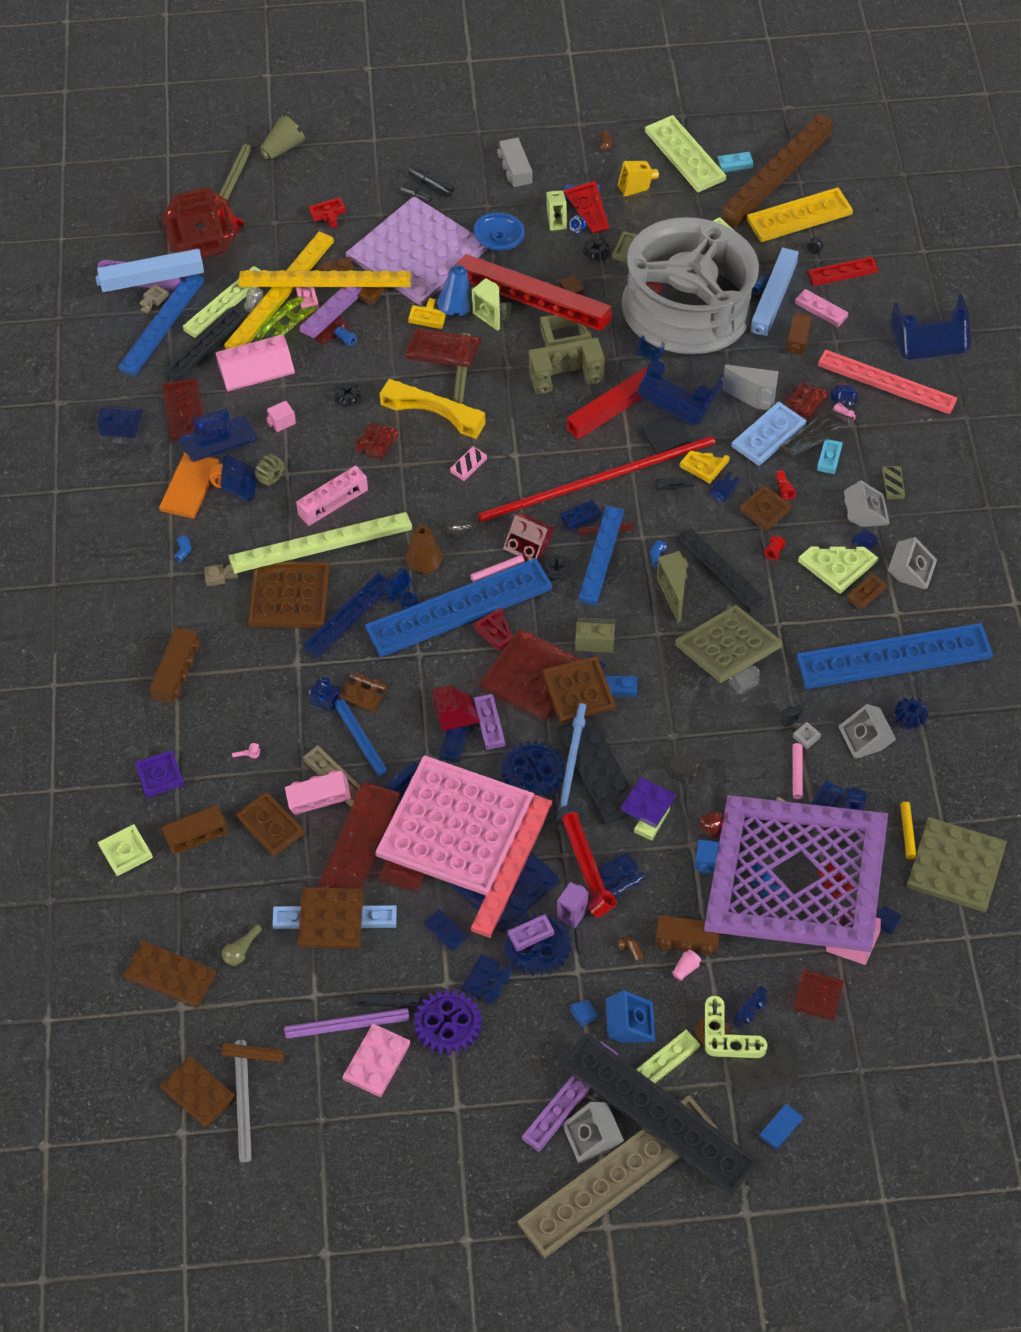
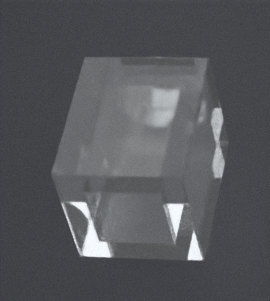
M750 665L730 677L728 682L741 695L758 685L760 673L757 667Z

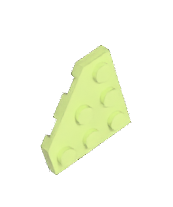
M810 547L798 559L799 563L839 594L878 561V557L865 547H856V549H845V547L819 549V547Z

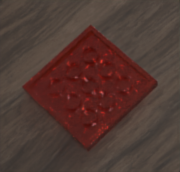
M519 629L481 680L479 686L546 721L554 710V705L544 681L542 670L581 659Z

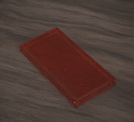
M416 328L404 355L407 359L470 368L482 341L481 337Z
M197 378L162 384L172 442L207 436Z

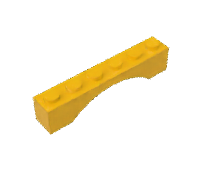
M389 379L380 392V404L396 411L416 408L436 412L450 420L457 427L460 434L477 439L485 426V412L456 403L447 398L439 397L431 392H425L416 387L408 386L399 381Z

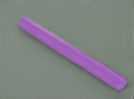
M403 1008L288 1025L284 1027L286 1038L368 1027L372 1026V1024L381 1025L408 1021L409 1010Z

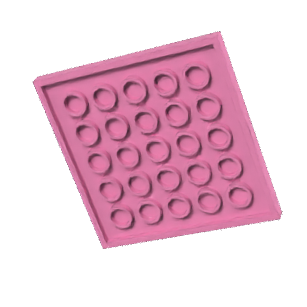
M424 755L376 850V856L487 895L533 799L534 793Z

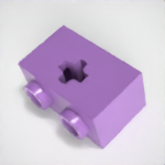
M570 882L557 900V920L573 929L576 928L588 909V891L583 886Z

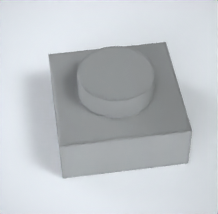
M808 722L793 733V738L802 744L805 749H808L821 737V734Z

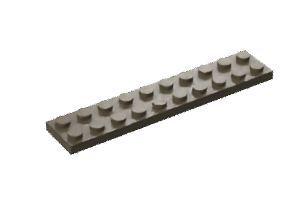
M690 1095L681 1101L682 1104L717 1129ZM642 1129L518 1220L517 1224L545 1259L680 1157Z

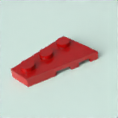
M596 181L563 190L593 234L610 230Z

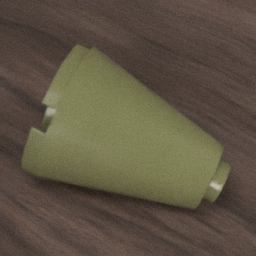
M282 115L261 145L260 154L263 158L272 160L305 140L303 132L299 133L297 130L299 126L288 116L285 115L283 117Z

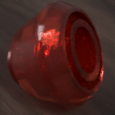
M708 812L706 816L703 815L700 821L702 831L711 838L718 837L723 825V814L721 812Z

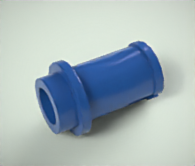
M765 274L760 275L752 288L753 294L759 295L763 293L764 287L769 281L768 276L763 280Z
M343 326L338 327L335 331V335L341 338L345 345L352 346L356 343L357 338L355 334L348 332Z

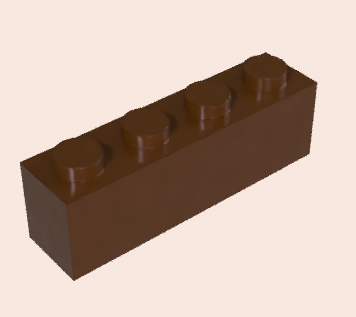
M175 627L149 689L152 700L174 704L176 698L180 697L181 686L187 680L188 669L190 666L192 667L194 654L200 649L201 645L196 631Z

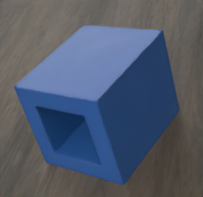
M699 839L694 870L701 873H714L719 842Z

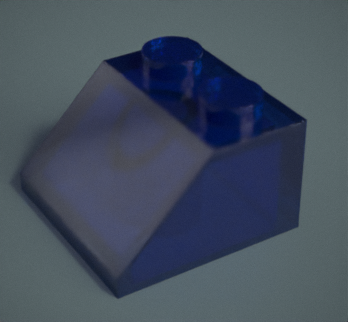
M113 405L101 407L97 419L100 435L135 438L143 409Z

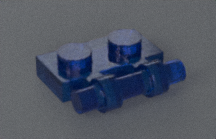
M628 852L598 868L605 889L611 886L613 889L609 890V892L614 897L625 894L627 889L637 887L641 884V881L646 879L643 872L637 875L634 874L638 871V866ZM624 878L628 879L623 883H619V881H621Z
M481 954L463 983L461 991L479 1000L483 994H486L488 996L485 1001L488 1004H492L500 996V990L503 985L508 983L512 969L505 966L503 971L499 972L500 963ZM492 979L497 980L494 986H488Z

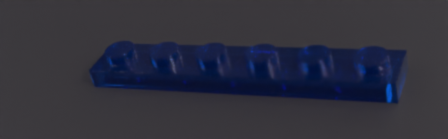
M378 572L303 644V649L318 659L393 586L392 581Z

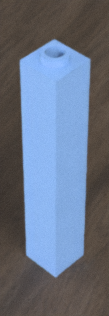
M786 248L781 249L752 319V333L768 336L797 265L798 251Z
M194 249L97 268L98 275L95 277L97 286H101L102 292L200 274L204 273L200 250Z

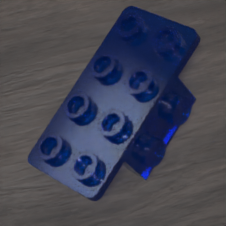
M226 408L194 418V432L179 437V443L192 462L257 441V435L246 418L242 416L230 420L229 412Z

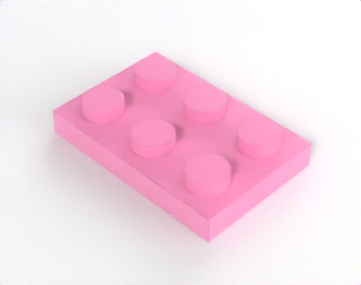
M372 1024L344 1073L343 1080L381 1097L408 1050L410 1040Z

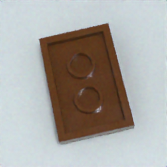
M265 792L236 814V819L273 857H276L305 834V830L268 792Z
M191 1056L160 1085V1089L205 1129L236 1099L235 1095Z

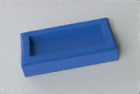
M785 1104L759 1134V1138L774 1150H777L800 1124L803 1116Z

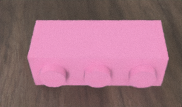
M338 770L331 771L328 775L321 777H311L304 782H293L290 786L285 787L289 809L294 815L351 799L347 777L342 771Z

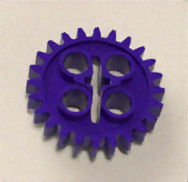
M446 989L445 995H442L438 990L437 997L429 994L430 1001L423 999L424 1006L418 1005L419 1013L414 1014L416 1019L414 1021V1027H416L415 1035H419L418 1041H424V1048L431 1046V1053L438 1049L440 1056L443 1054V1051H447V1055L450 1056L453 1050L459 1055L460 1048L466 1052V1044L473 1046L472 1039L478 1040L477 1032H481L480 1024H482V1018H480L481 1011L476 1010L477 1003L471 1004V997L465 1000L464 992L457 996L456 990L449 994L448 989ZM447 1006L452 1008L450 1011L443 1010ZM460 1020H467V1021H468V1022L465 1023V1024H460V1023H458V1021H460ZM431 1021L438 1022L436 1025L433 1026L428 1024ZM451 1034L453 1037L446 1039L444 1035Z

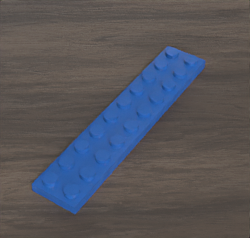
M535 558L365 625V629L381 658L485 617L499 608L505 609L552 590V584Z
M978 623L797 653L796 659L805 689L991 659L993 653L983 625Z

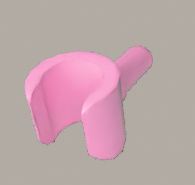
M252 743L249 750L234 752L232 756L257 758L261 749L258 748V744Z

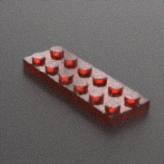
M366 782L362 783L317 888H362L375 858L376 850L401 795L399 792Z

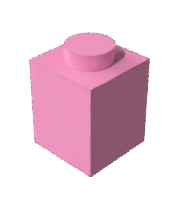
M287 401L267 409V422L270 427H274L276 432L296 424L294 411Z

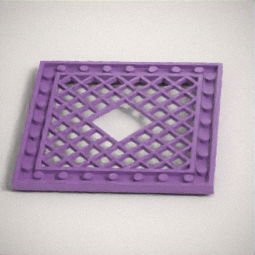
M728 795L704 926L705 931L872 952L888 813ZM760 820H766L768 822L763 824ZM753 821L760 826L754 831L747 826ZM780 822L789 823V824H787L786 826H783ZM775 823L780 829L772 833L767 827ZM795 825L800 832L792 836L788 829ZM801 825H810V826H808V827H806V828L804 829ZM821 827H827L829 829L823 831ZM743 828L749 833L742 837ZM813 828L820 833L814 838L807 833ZM840 829L850 830V831H848V832H846V833L844 834ZM764 830L769 836L760 840L756 834ZM835 830L840 837L832 840L828 834ZM784 832L788 839L781 843L776 836ZM856 833L861 839L853 843L848 837ZM802 835L809 840L803 845L796 840ZM753 837L757 843L749 847L744 841ZM824 837L829 844L821 847L816 841ZM772 839L777 846L769 849L765 843ZM845 840L850 846L842 850L837 843ZM793 842L798 848L790 852L785 846ZM864 842L862 852L857 846ZM741 844L746 850L739 854ZM811 844L818 849L812 854L805 849ZM761 846L766 852L758 857L753 850ZM833 846L838 853L831 857L826 850ZM782 849L786 855L778 859L773 853ZM852 849L859 854L853 859L846 854ZM802 851L825 876L794 895L771 869ZM750 853L754 860L746 863L742 857ZM822 853L827 860L819 864L814 857ZM770 856L775 862L767 866L762 860ZM840 856H843L847 861L842 866H839L834 861ZM862 858L860 869L855 862ZM737 861H739L743 865V867L739 868L738 870H736ZM759 863L764 869L755 873L751 866ZM829 863L836 868L830 873L823 868ZM851 865L856 872L849 876L844 869ZM747 869L752 876L744 880L739 874ZM767 872L772 879L764 883L759 876ZM840 872L845 879L837 883L832 876ZM860 875L858 885L853 879ZM736 877L741 883L733 887ZM756 879L760 886L753 890L748 883ZM826 880H829L834 885L828 890L821 885ZM776 881L781 888L773 892L768 886ZM847 882H850L854 887L849 892H846L841 887ZM744 886L749 893L741 897L736 890ZM817 886L823 893L814 897L809 891ZM762 889H765L770 894L764 899H761L756 894ZM838 889L843 896L835 900L830 893ZM785 891L790 898L782 902L777 895ZM858 892L857 900L855 901L851 895ZM732 894L737 898L733 903H731ZM803 894H806L811 899L805 904H802L798 899ZM753 896L758 902L750 907L745 900ZM826 896L831 903L823 907L818 900ZM773 898L779 905L770 909L766 902ZM847 898L852 905L844 909L839 903ZM795 901L799 908L791 912L786 905ZM742 903L746 910L737 913L733 907ZM815 903L820 910L812 914L807 907ZM762 905L767 912L758 916L754 910ZM836 906L841 912L833 917L827 910ZM783 908L787 915L779 918L774 912ZM855 909V916L853 919L849 915V912ZM803 910L809 917L800 921L795 915ZM822 913L829 918L823 924L816 919ZM843 916L850 921L845 926H841L837 921Z

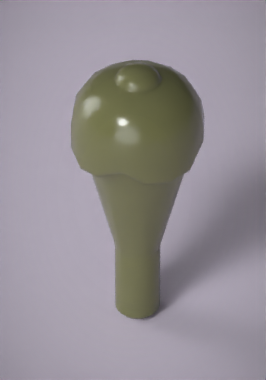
M255 925L245 936L231 944L228 943L222 949L221 955L224 962L231 966L241 964L245 959V954L252 940L261 932V927Z

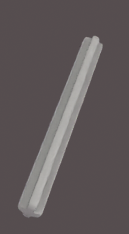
M238 1040L235 1044L246 1045V1041ZM235 1057L240 1162L244 1163L251 1161L248 1069L246 1058Z

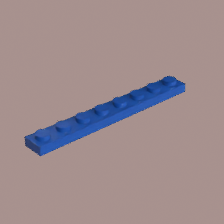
M195 274L183 278L120 363L119 371L132 376L137 374L203 284L204 278Z

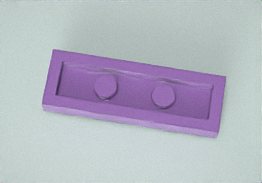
M493 694L474 697V704L480 719L479 724L486 750L504 747L505 740Z

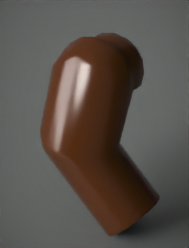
M604 130L600 133L603 142L599 147L606 151L613 145V139Z
M624 936L617 941L620 950L625 948L630 950L634 961L644 958L636 940Z

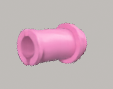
M841 403L836 404L833 408V412L841 417L844 423L850 424L855 420L856 415L854 411H849Z

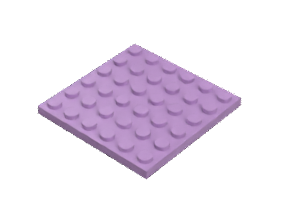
M412 197L346 252V257H350L353 262L369 271H411V287L393 288L422 306L429 298H432L443 288L450 269L465 254L478 258L489 248L481 245L472 232L420 199Z

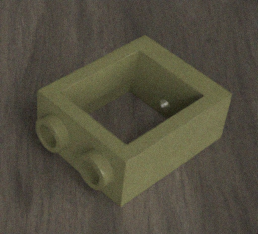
M557 315L540 317V330L546 347L592 339L591 331L585 325ZM578 326L580 335L554 340L552 330Z

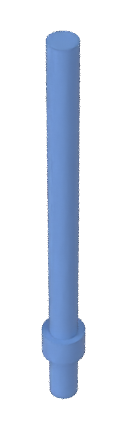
M583 703L578 705L577 715L573 721L574 731L558 809L566 806L568 803L581 731L585 726L586 704Z

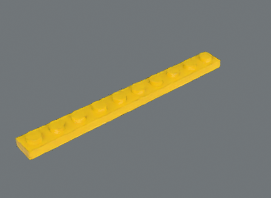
M319 231L286 271H310L333 244V237ZM272 287L224 344L225 349L249 344L294 291L295 287Z
M246 270L240 271L238 282L239 287H411V271Z

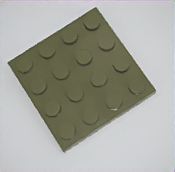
M737 605L675 640V644L680 650L720 683L783 647L782 641Z
M928 817L906 888L986 913L1007 841Z

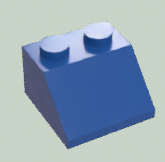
M625 990L606 998L608 1038L621 1043L655 1041L652 1001Z

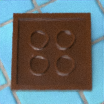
M597 656L542 670V675L560 724L574 721L580 703L586 704L584 718L615 710L616 704Z
M302 887L298 948L360 949L364 889Z

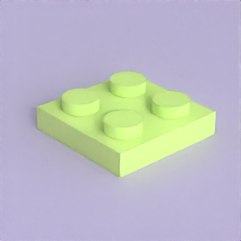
M134 824L98 842L100 849L116 876L153 858Z

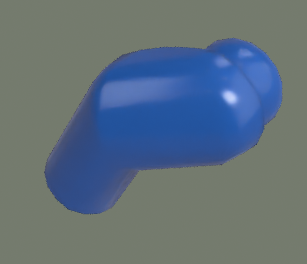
M662 540L656 541L649 552L654 566H658L660 552H664L667 549V543Z
M774 884L768 886L773 892L781 888ZM765 889L758 892L761 899L770 895ZM785 891L777 895L781 901L789 898Z

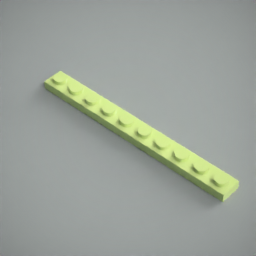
M404 512L229 555V561L235 574L412 530V524L407 513Z

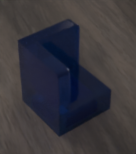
M642 335L637 343V355L653 360L660 348L645 341L646 336Z

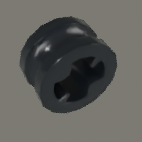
M813 237L806 247L810 253L819 254L824 244L819 238Z

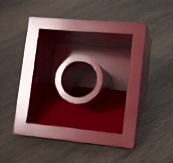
M450 685L431 690L434 709L442 731L480 723L470 695Z

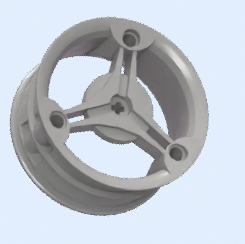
M690 217L672 218L654 223L642 230L633 239L627 255L629 273L627 285L622 296V312L630 328L639 337L658 348L682 354H702L717 351L729 346L741 337L750 320L751 309L749 301L759 272L756 253L747 240L736 231L720 223ZM718 274L732 282L739 291L723 292L716 283ZM646 282L668 283L680 291L698 295L708 305H687L668 300L652 291L646 285Z

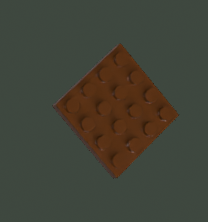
M279 562L255 568L248 621L249 627L324 628L330 571L329 562Z

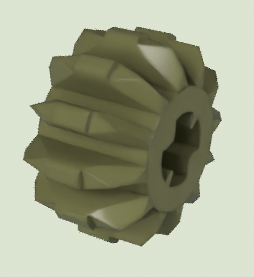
M272 454L264 456L263 460H260L259 465L256 466L257 469L254 473L256 474L255 478L259 482L267 486L274 485L277 480H280V476L283 475L282 472L285 470L284 462Z

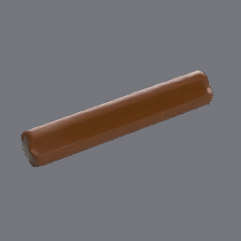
M223 1043L221 1049L223 1056L282 1063L284 1060L283 1050Z

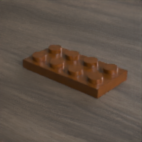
M142 941L123 976L129 981L198 1009L217 972L212 968Z

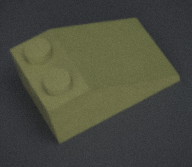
M680 551L658 557L657 581L677 622H681L685 579H687L686 568H688L687 560L685 557H682Z

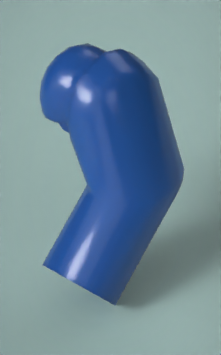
M184 535L177 538L180 550L174 557L179 562L191 552L190 539Z

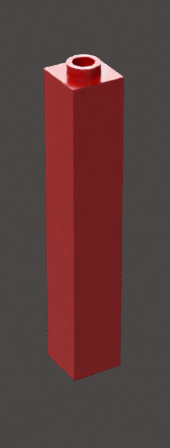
M648 365L567 417V430L579 440L659 388L660 374Z

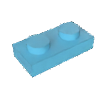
M750 152L717 157L719 168L723 172L753 168L754 164Z
M829 439L824 440L817 471L835 474L843 442Z

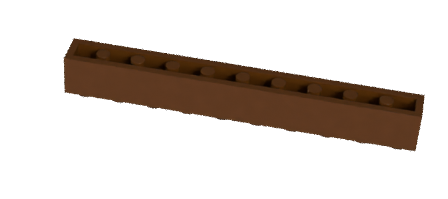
M819 113L722 206L721 219L731 227L736 228L748 214L831 135L833 120Z

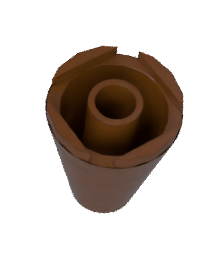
M422 525L413 530L406 553V563L408 568L415 573L418 571L423 572V574H429L440 567L443 556L431 529Z

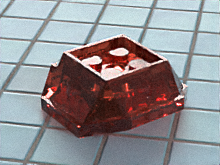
M208 187L174 194L162 216L171 251L175 253L199 249L201 259L223 254L237 236L229 202ZM197 224H202L204 228L202 230H198L195 228V226Z

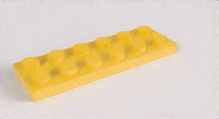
M837 187L748 214L747 221L760 242H764L852 215L853 209Z

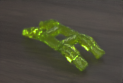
M300 296L292 299L261 326L256 337L262 340L272 326L278 330L272 337L285 335L299 321L315 312L316 309L312 305L300 310L296 315L291 310L303 303L304 298ZM284 315L291 319L285 326L278 322Z

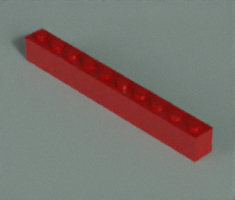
M465 254L455 264L461 265L467 270L469 284L477 286L487 278L489 281L497 284L499 294L598 331H602L612 320L610 305Z

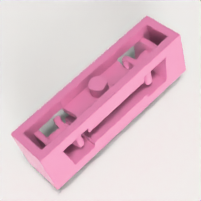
M357 466L352 467L296 501L298 515L308 526L312 525L368 490L367 477ZM356 486L358 490L353 492V488Z

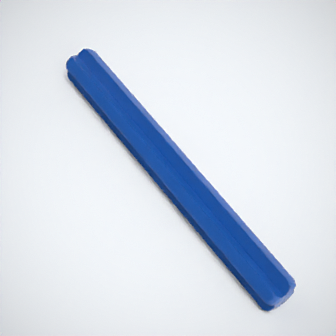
M337 700L335 702L336 709L378 776L386 774L385 765L345 700Z

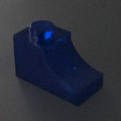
M846 788L843 808L864 811L867 799L866 791L858 788Z

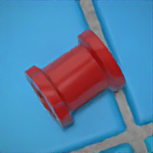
M772 536L769 546L763 551L764 555L770 560H777L780 556L779 552L785 547L786 542L779 536Z

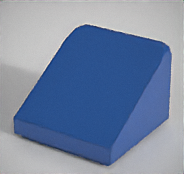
M589 1000L570 1006V1011L581 1028L599 1018L598 1013Z

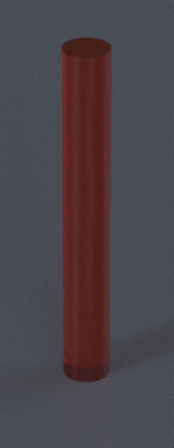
M634 522L621 523L619 531L634 530ZM600 526L580 527L579 535L598 533Z

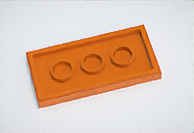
M184 452L159 506L160 511L194 519L211 483L209 477L210 469L214 465L219 464V459Z

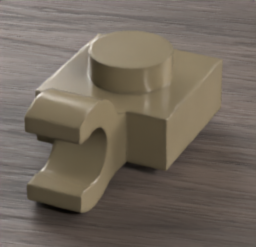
M154 284L144 293V299L140 302V305L143 306L141 311L147 314L153 304L156 306L161 304L168 297V291Z
M223 564L204 567L207 586L225 584V579L238 577V573L234 574L231 564L226 566V568L223 567Z

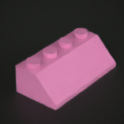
M284 335L216 352L218 367L227 391L295 373Z

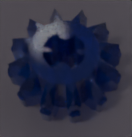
M913 696L910 700L905 697L903 701L897 703L895 708L896 722H901V727L908 726L909 730L912 726L918 729L920 725L925 724L928 717L926 704H921V699L914 700Z

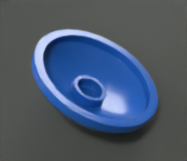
M506 213L486 214L479 218L474 225L476 240L491 250L504 251L518 246L524 238L525 230L523 224L514 216Z

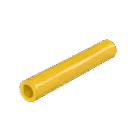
M909 802L900 803L906 858L915 859L916 849L911 807Z

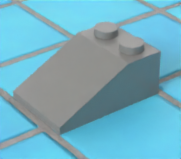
M725 365L723 391L754 408L769 410L774 406L779 371Z

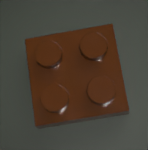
M765 485L740 506V511L766 531L792 510L791 504Z

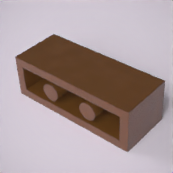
M218 805L207 807L203 811L189 814L183 819L171 821L161 827L172 856L228 834L226 822Z
M659 915L655 946L665 950L679 949L682 952L692 950L703 955H717L720 933L705 931V921Z

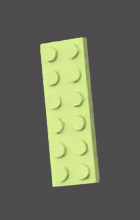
M673 115L645 127L647 135L697 192L726 180L724 172Z

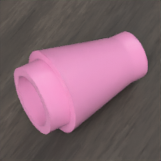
M692 950L684 952L672 972L673 976L682 981L684 977L700 966L701 958Z

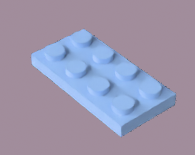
M777 402L732 442V447L760 466L806 425V420L782 403Z

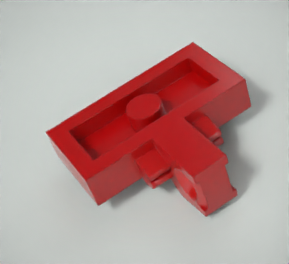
M340 197L308 206L314 222L319 220L328 221L331 228L338 227V215L346 213L345 206Z

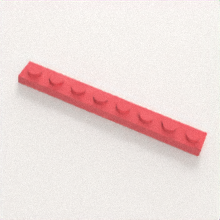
M828 350L824 351L818 363V366L949 415L957 402V397Z
M537 795L533 796L489 894L486 895L473 922L472 932L491 938L552 806L551 800Z

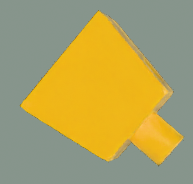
M623 161L618 187L623 196L646 191L649 189L651 180L658 179L659 172L657 169H651L646 161Z

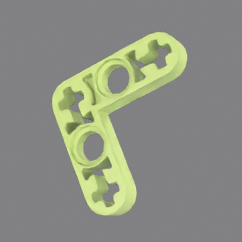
M711 996L706 1000L705 1051L707 1054L717 1057L760 1058L765 1055L767 1041L761 1036L724 1035V1001L718 996ZM714 1003H715L716 1006H717L716 1015H712V1014H713L712 1004H714ZM717 1022L721 1027L718 1030H712L709 1024ZM712 1042H716L718 1045L717 1049H713ZM724 1042H727L726 1050H724ZM732 1042H739L742 1048L740 1050H733L730 1044ZM746 1043H748V1050H745ZM756 1043L759 1044L760 1050H756L754 1047Z

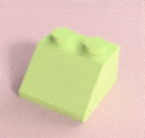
M486 278L472 289L473 314L498 331L500 329L499 287L496 283Z

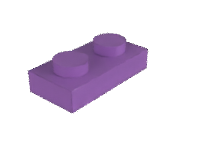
M544 914L509 930L508 935L516 951H519L554 935V930Z

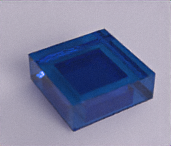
M883 906L876 918L881 919L880 928L892 934L902 915Z

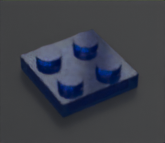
M227 454L223 458L220 487L251 501L255 496L256 474L254 472L256 469Z

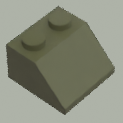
M578 617L575 651L613 653L616 619Z

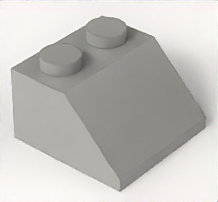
M861 480L844 490V501L848 510L847 516L852 523L860 527L881 526L890 523L884 494Z
M916 537L897 542L888 571L901 583L927 589L937 559Z
M866 704L838 726L854 758L882 751L896 740L881 709Z
M605 1102L588 1103L562 1124L578 1163L608 1153L624 1141L609 1105Z

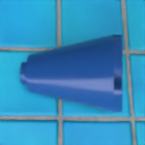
M455 265L450 269L437 301L438 309L445 314L454 315V313H459V316L471 311L468 272L461 265Z

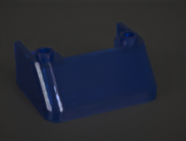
M960 294L958 296L956 309L951 314L952 320L919 324L917 318L913 315H902L898 302L894 303L891 324L901 355L905 359L913 360L960 354L969 350L971 344L970 319L963 295Z
M662 341L645 370L638 386V393L642 398L692 425L698 424L723 385L724 375L720 374L712 389L701 385L694 390L693 394L662 378L665 372V365L659 360L665 349V343Z

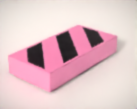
M473 446L450 468V473L465 481L487 460V455Z

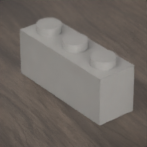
M519 138L499 141L497 153L499 159L502 158L503 169L507 170L508 181H511L513 187L531 184L532 169Z

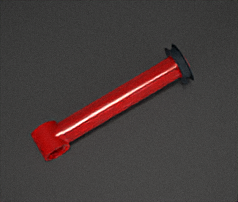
M579 804L566 805L555 812L554 818L557 824L565 825L591 895L588 908L595 917L601 918L612 910L617 902L613 894L605 890L579 821L584 815L582 806Z

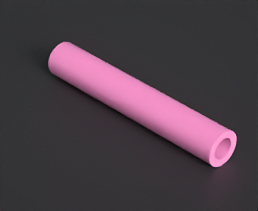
M522 555L470 574L472 582H476L524 563V558Z
M799 743L793 744L794 799L803 798L802 744Z

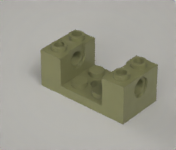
M598 338L529 350V375L535 394L553 391L551 375L582 369L587 385L604 382L605 358Z

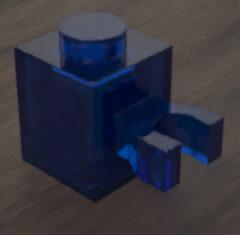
M322 677L321 680H317L315 685L311 686L308 695L310 696L311 705L332 712L335 708V702L339 700L340 692L339 687L330 684L329 678Z

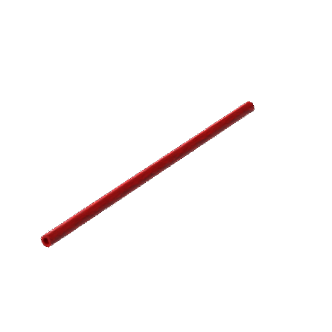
M713 436L478 513L479 520L483 522L687 454L690 451L714 445L715 439Z

